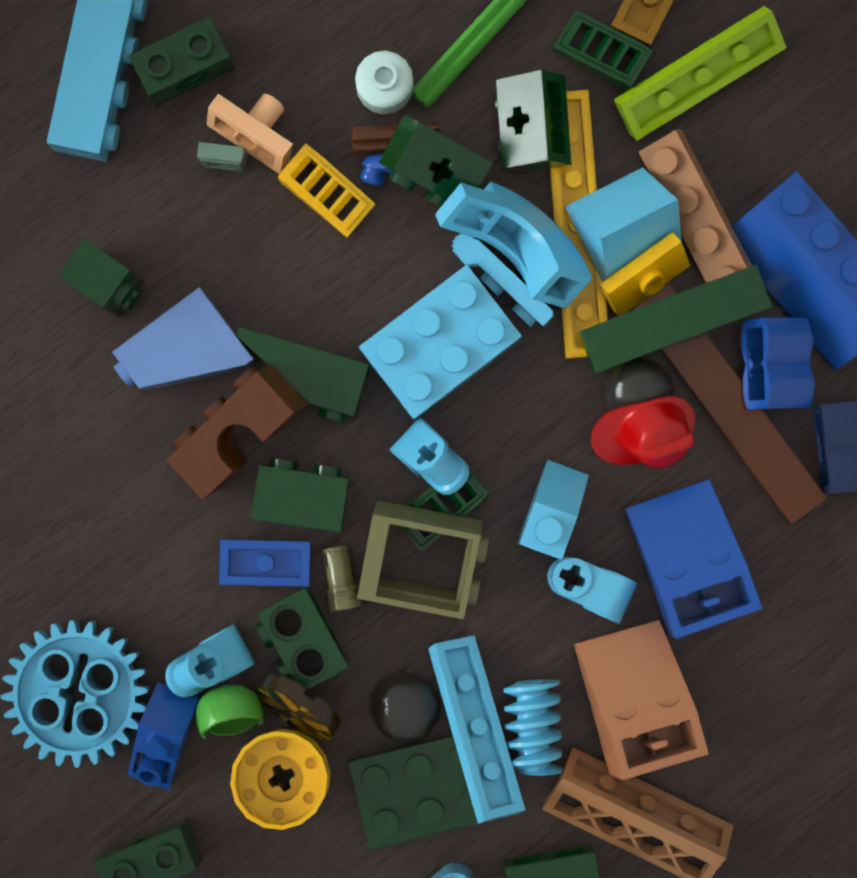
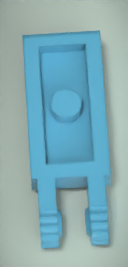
M460 233L458 236H455V239L452 240L453 245H451L455 255L469 267H481L485 272L480 279L497 296L505 290L514 298L517 303L512 310L530 327L536 321L545 327L555 317L554 311L544 302L531 298L527 286L478 239Z

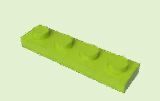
M763 6L613 99L629 135L636 141L640 140L786 49V44L773 11Z

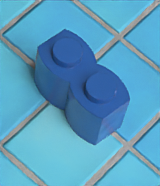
M756 318L744 320L741 332V348L746 364L743 374V396L747 410L811 407L815 391V380L809 360L814 338L808 318Z

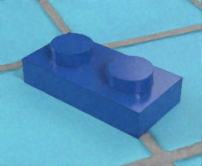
M220 540L219 585L310 586L311 541Z

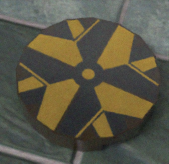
M269 674L260 682L256 688V694L272 713L304 734L323 741L332 740L341 722L335 710L325 700L317 696L312 700L304 694L306 689L303 688L302 684L282 675Z

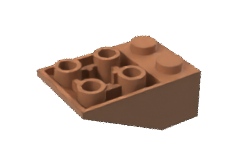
M660 620L574 644L609 775L625 780L709 755L697 709Z

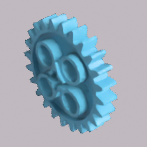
M73 619L69 621L67 632L65 633L60 623L57 622L51 624V638L44 631L38 630L34 632L37 646L29 642H23L19 645L26 656L25 658H10L9 663L18 671L17 674H7L2 679L14 686L13 691L1 695L2 700L14 702V708L4 714V718L18 717L20 723L14 727L11 733L16 735L26 731L29 736L24 743V749H28L36 743L41 745L38 759L42 760L51 752H55L56 766H61L66 761L68 755H71L75 768H79L83 765L85 754H88L90 760L95 765L101 761V749L111 757L118 753L115 739L125 745L132 741L126 728L138 729L140 720L134 716V713L144 712L147 707L146 703L138 700V696L151 690L150 686L138 684L137 679L147 673L148 670L147 668L134 669L132 663L139 657V651L126 655L123 649L129 639L125 637L116 643L112 642V627L106 628L98 635L96 634V621L88 622L84 631H81L78 620ZM54 654L64 656L69 663V672L65 678L55 676L50 670L49 661ZM81 654H86L88 656L87 665L79 683V691L86 693V696L75 703L72 717L73 727L71 732H66L64 729L65 722L74 699L73 694L67 692V688L77 683L80 670ZM97 664H104L112 670L114 676L110 687H101L94 681L93 670ZM43 699H51L58 705L59 716L56 721H48L41 716L39 707ZM92 708L102 714L103 727L100 731H92L85 726L83 714L86 709Z

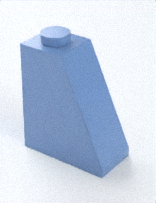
M200 287L112 352L119 361L113 367L129 388L136 384L139 389L145 391L248 369L257 363Z

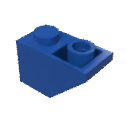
M157 683L139 722L127 776L136 778L148 786H158L170 790L194 724L195 711L200 697L195 695L188 698L179 697L167 685Z

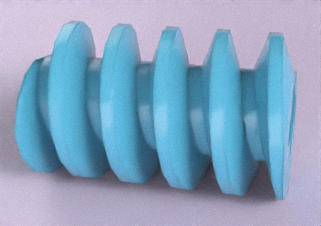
M522 680L504 688L505 694L517 698V702L504 706V711L517 715V720L505 724V730L518 734V738L506 742L508 749L518 752V756L512 758L511 762L513 768L519 770L520 774L546 776L563 772L562 767L550 763L562 757V750L556 746L549 745L562 738L560 730L549 727L561 720V714L548 709V707L561 702L559 694L548 691V689L559 685L560 680Z

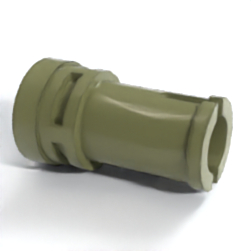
M349 545L321 550L329 587L326 590V595H328V613L363 606V600L357 599L359 585H355Z

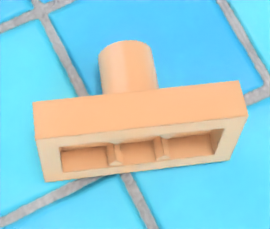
M220 94L215 97L208 107V127L235 145L244 147L247 153L278 174L281 173L290 161L293 143L271 129L284 112L283 105L276 98L269 94H263L250 112L246 113Z

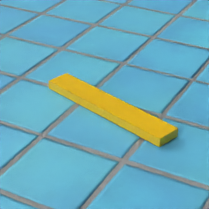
M589 90L566 91L572 165L549 169L553 220L575 245L593 278L566 309L561 307L565 359L587 357L578 332L608 320L606 297L600 286L602 280L565 206L597 191Z

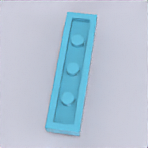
M475 635L433 644L428 650L478 824L525 811Z

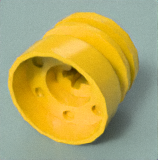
M280 728L257 736L241 749L232 766L230 786L235 804L247 819L263 828L284 830L301 825L317 812L329 790L331 771L327 756L315 739L299 730ZM280 764L283 770L291 768L294 771L295 775L289 780L290 788H285L282 783L275 785L272 782V777L277 773L276 765Z

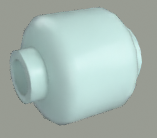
M386 50L374 52L365 57L357 68L355 76L357 95L362 104L372 112L379 114L395 113L404 108L411 99L414 87L412 69L399 54Z

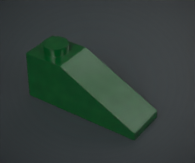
M238 327L236 336L268 365L273 364L294 389L312 406L320 408L319 417L339 423H344L346 416L356 418L370 370L369 364Z

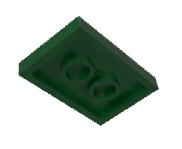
M453 734L348 761L369 850L478 823Z

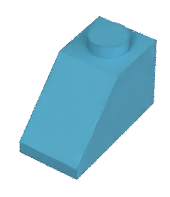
M547 460L517 544L562 560L578 518L589 475Z

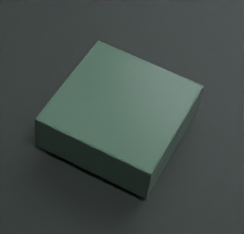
M199 142L197 158L204 168L238 172L246 170L248 155L244 147Z

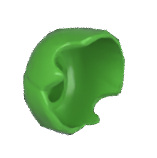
M225 684L211 689L200 699L195 711V721L202 739H207L209 733L218 736H234L251 729L256 723L262 725L264 722L263 707L259 697L255 692L243 685Z

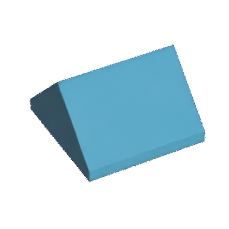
M643 167L565 206L602 282L668 234L673 232L682 242L678 199Z

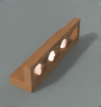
M574 747L570 749L565 757L562 766L563 772L560 773L559 779L548 794L542 810L681 878H712L727 858L734 826L636 777L621 780L611 776L605 762ZM565 793L581 801L583 806L572 807L559 799ZM612 816L622 821L624 826L613 827L603 822L601 817ZM653 836L663 841L664 845L652 846L644 842L642 837ZM694 856L706 862L702 869H699L685 862L682 857Z

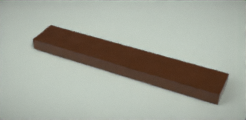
M668 282L660 292L649 296L631 311L677 293ZM706 333L661 350L789 525L794 524L828 499L762 409L747 410L743 396L742 381Z

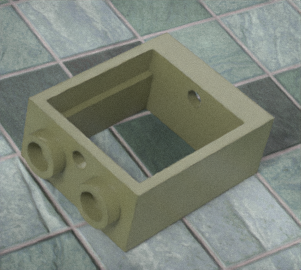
M376 500L357 599L464 619L467 604L476 606L481 579L473 578L475 563L484 564L487 554L489 537L481 536L483 521ZM390 524L467 539L457 591L381 576Z

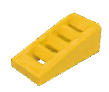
M307 143L278 175L281 184L347 239L376 206L369 197ZM311 162L316 168L300 185L295 179ZM325 174L330 180L314 197L309 192ZM340 186L344 192L330 209L326 208L323 205L324 202ZM353 197L359 203L342 222L337 215Z

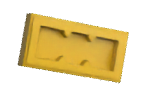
M673 232L668 234L600 284L610 308L617 316L627 313L647 297L660 292L665 284L690 267L681 240Z

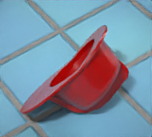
M671 395L621 406L608 411L597 420L591 431V445L597 456L605 462L615 465L642 462L648 467L658 469L670 467L679 462L686 455L688 449L694 446V439L691 433L695 425V414L692 406L687 401Z

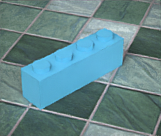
M77 0L46 142L54 151L107 162L109 151L116 150L120 136V126L115 124L118 108L126 106L129 95V82L124 81L128 64L133 65L129 55L138 51L139 40L134 38L137 21L143 22L145 19L148 0Z

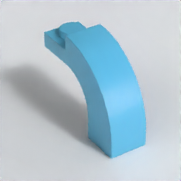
M490 181L483 190L460 183L435 214L440 227L481 239L502 252L518 269L531 298L566 309L593 279L581 254L557 224L528 200L501 185Z

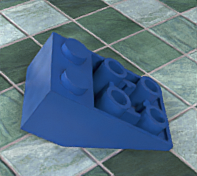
M710 479L625 508L664 623L671 637L678 639L763 609L746 561Z

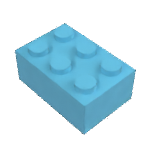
M466 264L361 344L359 349L406 412L415 421L516 344L522 335Z

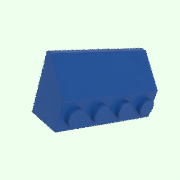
M796 171L738 220L732 228L752 266L757 265L767 293L789 318H808L814 338L813 346L836 371L857 356V240Z

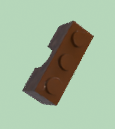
M273 364L258 371L254 367L249 368L233 383L237 391L228 400L222 396L205 410L203 415L207 418V421L198 429L194 425L189 427L173 442L178 449L166 461L202 500L222 488L248 463L237 450L233 441V431L236 424L250 428L264 442L278 434L308 405L304 398Z

